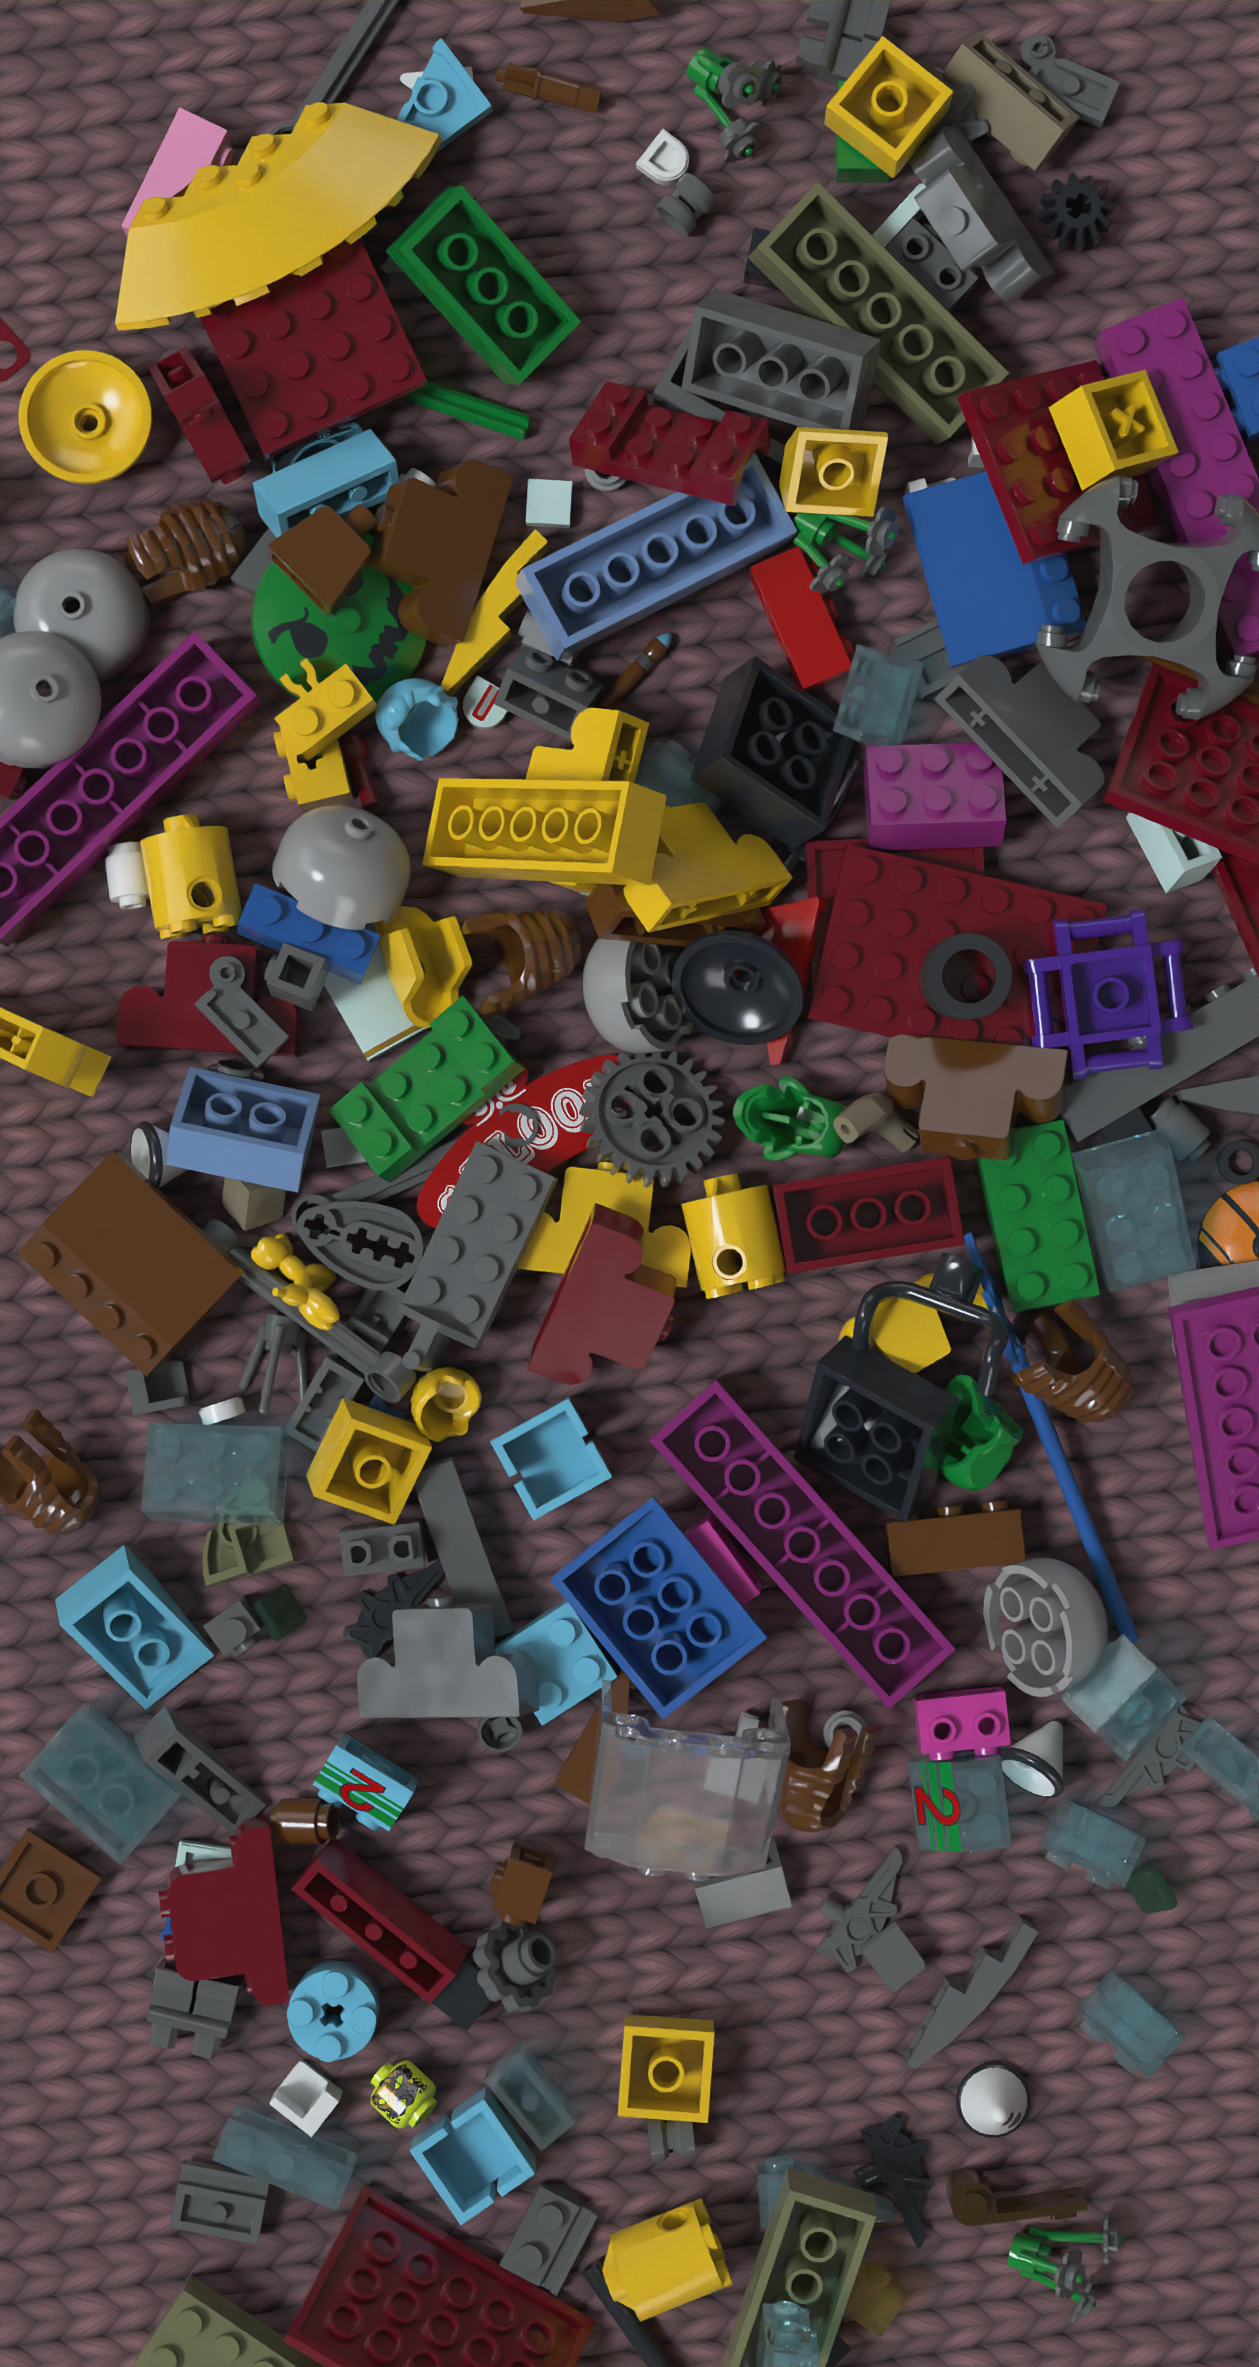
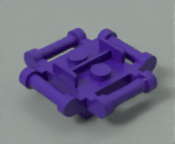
M1143 908L1129 910V915L1070 923H1068L1067 918L1053 920L1057 956L1022 960L1023 974H1028L1035 1026V1035L1031 1036L1032 1047L1053 1048L1068 1046L1072 1080L1086 1079L1087 1074L1145 1066H1147L1148 1070L1162 1069L1163 1060L1160 1034L1194 1029L1192 1015H1187L1180 957V954L1184 953L1183 940L1149 944ZM1131 933L1133 946L1072 954L1071 940ZM1162 956L1170 1018L1160 1019L1152 957ZM1059 970L1066 1032L1053 1033L1046 971ZM1144 1037L1145 1049L1085 1056L1083 1044Z

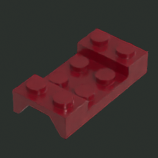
M606 381L569 437V445L573 466L735 506L739 497L743 470L755 450L764 453L769 451L770 436L768 420L728 410L720 422L649 405L646 390Z

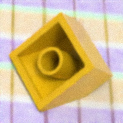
M797 427L785 444L779 480L785 512L874 517L888 442L887 432Z

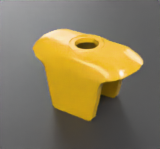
M402 906L389 923H386L384 920L375 922V932L381 935L378 942L388 977L403 1012L415 1026L429 1028L431 1027L429 1024L459 999L458 990L472 966V960L455 916L433 922L420 909Z
M935 1273L923 1275L913 1283L929 1288ZM889 1299L883 1301L877 1307L873 1318L870 1340L887 1359L915 1374L950 1353L951 1348L937 1310L905 1299ZM855 1317L849 1319L843 1325L838 1341L845 1335L852 1339Z

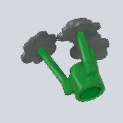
M882 506L876 514L875 521L872 522L852 515L798 512L793 521L797 530L794 544L805 550L820 567L817 573L818 576L810 584V589L813 592L819 591L822 594L827 591L832 592L843 586L849 578L848 569L854 563L851 557L842 553L829 563L815 547L818 544L826 547L832 540L866 561L856 579L859 582L865 577L867 572L875 576L879 569H884V561L888 555L884 550L893 544L898 532V525L895 522L896 512L886 506ZM836 520L868 532L869 538L865 549L837 532L838 525L833 521Z
M1105 2212L1103 2233L1046 2231L1031 2226L1029 2235L1016 2232L1009 2252L1008 2267L1020 2270V2275L1034 2279L1055 2290L1057 2298H1066L1077 2302L1070 2317V2322L1074 2323L1078 2314L1087 2317L1090 2310L1095 2309L1097 2306L1095 2299L1098 2292L1091 2289L1095 2276L1091 2274L1082 2293L1078 2292L1077 2290L1081 2287L1085 2277V2267L1081 2264L1082 2250L1075 2248L1072 2252L1067 2251L1063 2257L1062 2264L1058 2265L1050 2262L1052 2248L1045 2245L1044 2242L1103 2244L1104 2264H1109L1110 2253H1118L1119 2243L1123 2239L1119 2235L1118 2225H1110V2212ZM1045 2272L1055 2274V2278L1045 2274Z

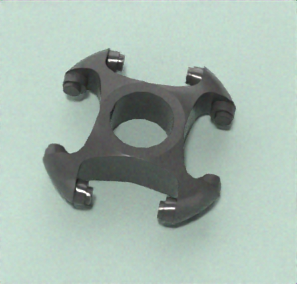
M1115 475L1084 492L1059 516L1057 527L1059 540L1080 543L1081 536L1088 537L1090 524H1093L1098 529L1100 535L1101 564L1099 589L1083 634L1076 644L1067 647L1069 635L1063 634L1064 627L1042 624L1041 630H1038L1035 643L1042 662L1059 687L1074 701L1085 703L1090 701L1096 702L1098 699L1100 680L1095 679V672L1087 671V668L1093 661L1100 658L1124 655L1155 656L1182 664L1196 674L1198 686L1197 688L1188 687L1185 693L1181 692L1179 694L1176 714L1182 715L1183 718L1200 720L1228 705L1255 680L1257 668L1255 657L1234 654L1233 660H1226L1224 672L1219 670L1216 662V628L1218 609L1235 562L1243 553L1248 552L1246 562L1252 564L1251 570L1259 572V513L1242 495L1220 494L1215 506V517L1220 518L1221 525L1229 526L1228 532L1222 538L1211 542L1196 543L1158 542L1134 533L1120 523L1117 510L1118 508L1127 509L1129 503L1133 504L1138 493V481L1132 480L1131 477ZM1157 561H1174L1185 572L1190 585V604L1185 617L1174 629L1159 636H1141L1131 627L1125 613V594L1129 584L1142 568Z

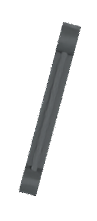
M400 0L367 1L291 123H283L276 126L270 132L271 135L291 134L305 105L317 102L325 104L336 102Z
M519 1103L506 1105L499 1111L500 1117L509 1109L510 1113L519 1112L524 1114L528 1120L533 1119V1132L525 1141L522 1138H510L503 1131L507 1146L514 1148L526 1146L537 1134V1117L526 1105ZM459 1138L427 1151L391 1183L378 1177L376 1174L328 1197L307 1195L301 1198L292 1210L294 1228L298 1232L297 1224L300 1212L307 1203L319 1205L344 1201L379 1203L427 1181L439 1161ZM330 1226L322 1232L320 1229L311 1230L310 1237L318 1239L320 1234L332 1233L333 1230L330 1229Z
M209 1219L200 1227L215 1244L245 1271L240 1277L242 1282L361 1371L369 1388L381 1399L390 1403H397L415 1384L416 1374L414 1370L407 1369L403 1365V1358L392 1352L379 1353L338 1321L333 1323V1328L328 1331L318 1329L307 1322L299 1312L298 1306H289L281 1300V1297L273 1296L272 1290L275 1287L283 1288L289 1284L271 1270L258 1266L252 1260L251 1255L241 1248L237 1235L226 1224L216 1219Z

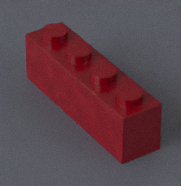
M336 1838L329 1840L314 1856L291 1889L429 2004L456 1976L469 1951L466 1945Z

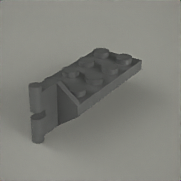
M476 1141L398 1308V1312L421 1324L409 1351L402 1359L403 1365L407 1369L430 1372L444 1367V1360L454 1340L480 1350L559 1179Z

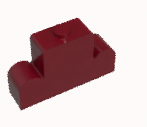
M202 935V942H169L167 946L164 995L146 986H136L124 993L119 1004L116 1044L131 1048L242 1054L194 1005L207 991L214 987L210 980V967L215 960L223 956L235 957L243 964L246 977L241 988L290 1037L273 1056L299 1057L301 1016L296 1005L273 997L271 994L262 997L258 1002L261 953L251 945L228 944L229 937Z
M598 1203L594 1204L530 1349L528 1371L563 1384H579L585 1381L592 1372L594 1353L640 1370L646 1366L658 1338L662 1340L667 1338L674 1320V1315L670 1314L675 1302L676 1278L641 1264L645 1233L643 1226L638 1220Z

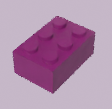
M976 743L866 746L864 786L868 849L901 850L1002 846L1006 825L1003 773Z

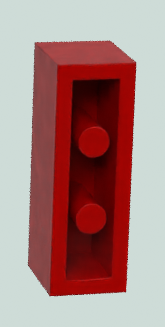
M797 546L751 566L749 578L797 686L810 693L849 676L853 668L851 662L856 660L847 636L839 637L833 621L838 620V616L829 595L821 597L819 591L813 592L810 589L811 582L818 576V569L814 560L809 555L804 557L800 547Z

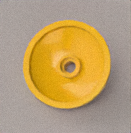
M90 350L73 351L59 355L40 367L31 377L23 391L18 413L22 440L38 465L58 479L84 485L109 481L132 467L148 444L153 421L148 393L135 372L121 360L111 355ZM96 419L98 420V426L95 430L87 432L83 429L86 420Z

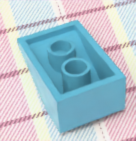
M125 1545L55 1599L60 1626L145 1710L214 1656V1651L156 1577Z

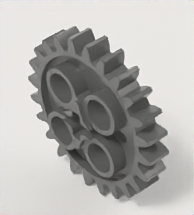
M621 1051L616 1059L617 1065L607 1059L601 1069L603 1074L595 1071L590 1080L592 1086H586L582 1098L588 1102L582 1103L579 1114L588 1119L583 1121L580 1130L585 1133H593L586 1147L587 1149L601 1148V1152L596 1160L597 1163H602L608 1159L614 1162L610 1170L611 1175L618 1173L622 1168L626 1170V1183L630 1184L636 1174L642 1176L643 1184L646 1188L649 1187L653 1177H658L663 1188L667 1187L671 1180V1174L682 1183L688 1175L687 1169L694 1174H698L703 1166L701 1160L705 1162L710 1161L714 1154L711 1147H717L722 1136L716 1131L721 1130L724 1119L715 1115L720 1112L723 1103L720 1101H710L717 1090L716 1085L703 1087L702 1082L707 1074L706 1071L693 1075L690 1072L693 1060L689 1059L682 1066L677 1064L676 1051H673L667 1060L661 1059V1052L652 1053L651 1057H646L645 1054L634 1053L633 1060H631L624 1051ZM652 1082L657 1084L663 1093L655 1094L646 1089L644 1083ZM629 1088L632 1092L625 1091V1089ZM622 1108L628 1112L630 1118H618L611 1109ZM683 1115L687 1117L692 1126L680 1125L673 1116ZM641 1141H653L657 1144L660 1151L651 1152L646 1150L642 1146ZM671 1141L679 1143V1145L675 1146L671 1143Z

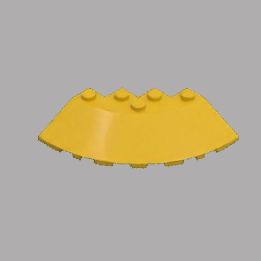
M317 102L305 105L291 134H261L252 136L238 165L198 167L183 197L163 198L157 196L144 199L128 231L115 320L118 331L169 325L172 319L171 316L192 311L196 318L211 315V308L217 307L225 301L234 299L236 306L269 293L268 284L290 273L303 276L323 264L322 255L344 240L349 244L354 243L377 224L374 216L387 205L395 207L404 197L401 189L411 178L419 179L433 159L442 142L440 135L347 103L325 104Z

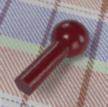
M347 731L338 738L344 758L343 762L349 765L363 810H373L380 803L365 761L370 751L369 742L362 733Z

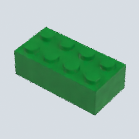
M462 185L447 188L386 250L388 255L504 384L520 385L581 322Z
M1064 1120L1015 1129L1009 1159L975 1158L1006 1312L1015 1313L1063 1303L1073 1299L1078 1300L1100 1295Z

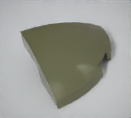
M266 1474L243 1484L226 1499L221 1506L222 1511L225 1513L220 1519L215 1532L212 1530L208 1531L205 1538L202 1565L206 1587L241 1580L298 1562L284 1517Z

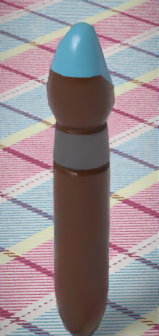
M665 633L650 641L645 647L644 653H641L603 693L595 708L612 710L648 672L654 662L664 656L671 643L672 635Z

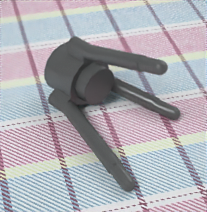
M266 1314L265 1325L259 1324L257 1339L239 1384L240 1389H247L265 1346V1350H270L259 1407L261 1414H266L268 1411L280 1352L291 1354L293 1345H295L300 1401L308 1389L305 1351L308 1332L301 1331L300 1325L288 1316Z

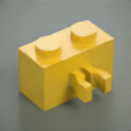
M307 658L300 662V665L307 672L306 681L313 688L308 693L302 685L294 684L287 674L279 678L284 686L292 694L299 696L300 699L274 719L307 761L376 710L377 704L347 664H344L319 684L316 670Z

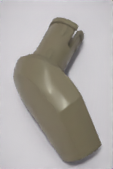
M878 1092L868 1094L854 1101L841 1112L833 1123L837 1134L846 1144L853 1142L866 1132L877 1131L894 1145L899 1152L903 1153L909 1150L916 1142L909 1136L919 1137V1130L893 1111L892 1099Z

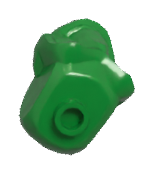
M782 1076L778 1080L775 1089L770 1084L754 1087L744 1092L736 1100L733 1107V1117L736 1125L748 1139L757 1144L763 1143V1157L766 1160L778 1162L791 1158L796 1154L835 1158L841 1154L846 1146V1143L839 1137L833 1126L834 1120L846 1109V1106L835 1101L810 1095L807 1088L795 1078Z
M958 1375L954 1377L945 1390L958 1397L960 1401L940 1471L952 1484L970 1491H978L988 1487L1000 1474L1012 1456L1014 1446L1022 1439L1024 1428L1018 1425L1003 1410L1002 1404L991 1400L988 1396L981 1395L977 1391L978 1383L973 1377Z

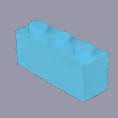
M369 429L253 482L259 515L277 538L323 506L328 505L343 519L358 504L363 505L366 509L385 500L391 485L399 483L395 458L373 431Z

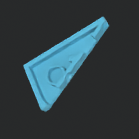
M442 38L435 43L432 49L433 55L422 76H418L412 88L410 100L404 104L396 119L439 134L442 142L436 153L493 111L491 104Z

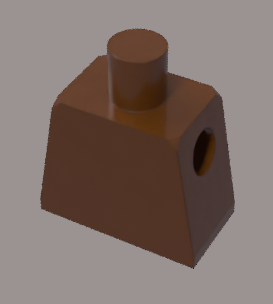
M358 504L343 519L331 507L326 505L274 539L267 547V557L328 617L370 561L372 549L362 538L377 525V521L370 511L361 504Z

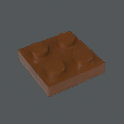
M29 1827L0 1870V1920L53 1953L102 1879L103 1874Z

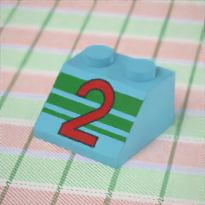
M344 1733L313 1785L320 1789L318 1796L327 1803H334V1806L338 1808L345 1804L358 1812L356 1819L363 1825L375 1831H378L380 1827L389 1831L413 1795L420 1778Z

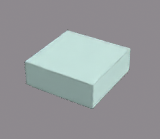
M528 479L526 526L570 528L572 481Z

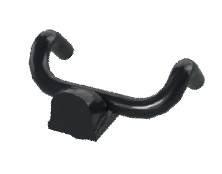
M942 1253L929 1288L905 1281H887L873 1286L864 1294L856 1312L851 1345L857 1351L869 1349L875 1312L880 1303L889 1299L909 1300L984 1327L991 1335L982 1357L977 1391L981 1395L990 1396L995 1392L999 1364L1008 1343L1009 1332L1005 1322L996 1313L973 1304L985 1270L963 1258Z

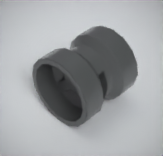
M685 173L676 182V190L673 194L664 196L656 205V210L672 229L680 235L688 237L697 227V219L702 214H709L717 205V200L704 183L694 175Z
M477 1717L479 1741L485 1748L493 1752H505L514 1748L520 1741L522 1736L521 1717H495L493 1719L492 1717Z
M647 2119L652 2162L666 2161L669 2153L679 2155L683 2159L697 2157L693 2122L674 2120L666 2122V2120Z

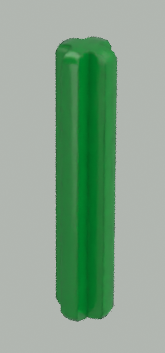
M427 381L428 385L404 395V399L408 402L520 440L526 437L530 427V417L527 414Z

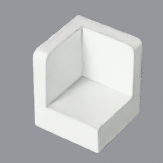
M299 2060L274 2092L270 2105L312 2137L338 2104L343 2090L306 2061Z

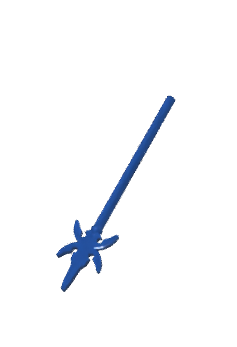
M972 1232L964 1234L963 1238L972 1262L985 1270L981 1280L984 1291L981 1294L988 1309L996 1313L1005 1322L1008 1329L1009 1339L1004 1355L1009 1360L1015 1374L1022 1369L1030 1367L1025 1355L1026 1349L1021 1345L1013 1325L1006 1316L994 1276L989 1275ZM1019 1386L1124 1645L1134 1643L1140 1639L1046 1404L1042 1399H1036L1034 1394H1027Z

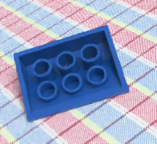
M986 471L902 496L951 668L970 664L982 655L1001 658L1036 651L1035 643L1038 630H1041L1042 624L1064 627L1063 634L1069 635L1068 641L1083 634L1086 621L1066 553L1026 565L1022 564Z
M655 1496L651 1497L561 1566L550 1579L662 1719L669 1716L768 1637Z

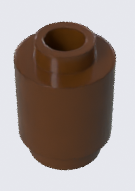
M283 1798L278 1806L272 1810L270 1818L271 1830L277 1835L281 1843L324 1844L327 1840H334L339 1833V1808L335 1807L334 1803H327L323 1799Z

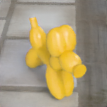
M278 1234L275 1237L267 1236L260 1239L258 1245L251 1251L252 1260L266 1270H274L279 1267L288 1279L294 1281V1284L286 1285L283 1288L275 1287L272 1290L273 1296L281 1297V1300L289 1306H298L302 1316L314 1327L327 1331L332 1329L333 1323L339 1321L340 1315L337 1306L323 1292L335 1281L336 1275L334 1271L322 1264L305 1266L298 1257L293 1255V1246L285 1234Z

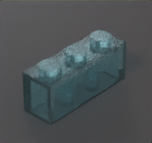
M234 2105L212 2160L337 2211L353 2172L358 2154L314 2136L310 2137L308 2134Z

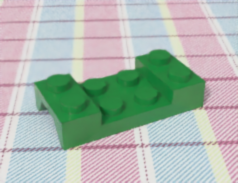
M463 995L429 1024L433 1030L369 1085L360 1082L328 1110L377 1176L389 1183L525 1069L481 1018L475 1004Z

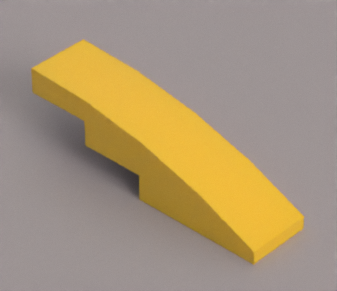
M536 529L506 561L478 601L472 613L464 642L456 644L441 684L448 696L452 697L512 637L510 628L503 621L524 601L515 582L521 569L539 561L549 551L548 541Z

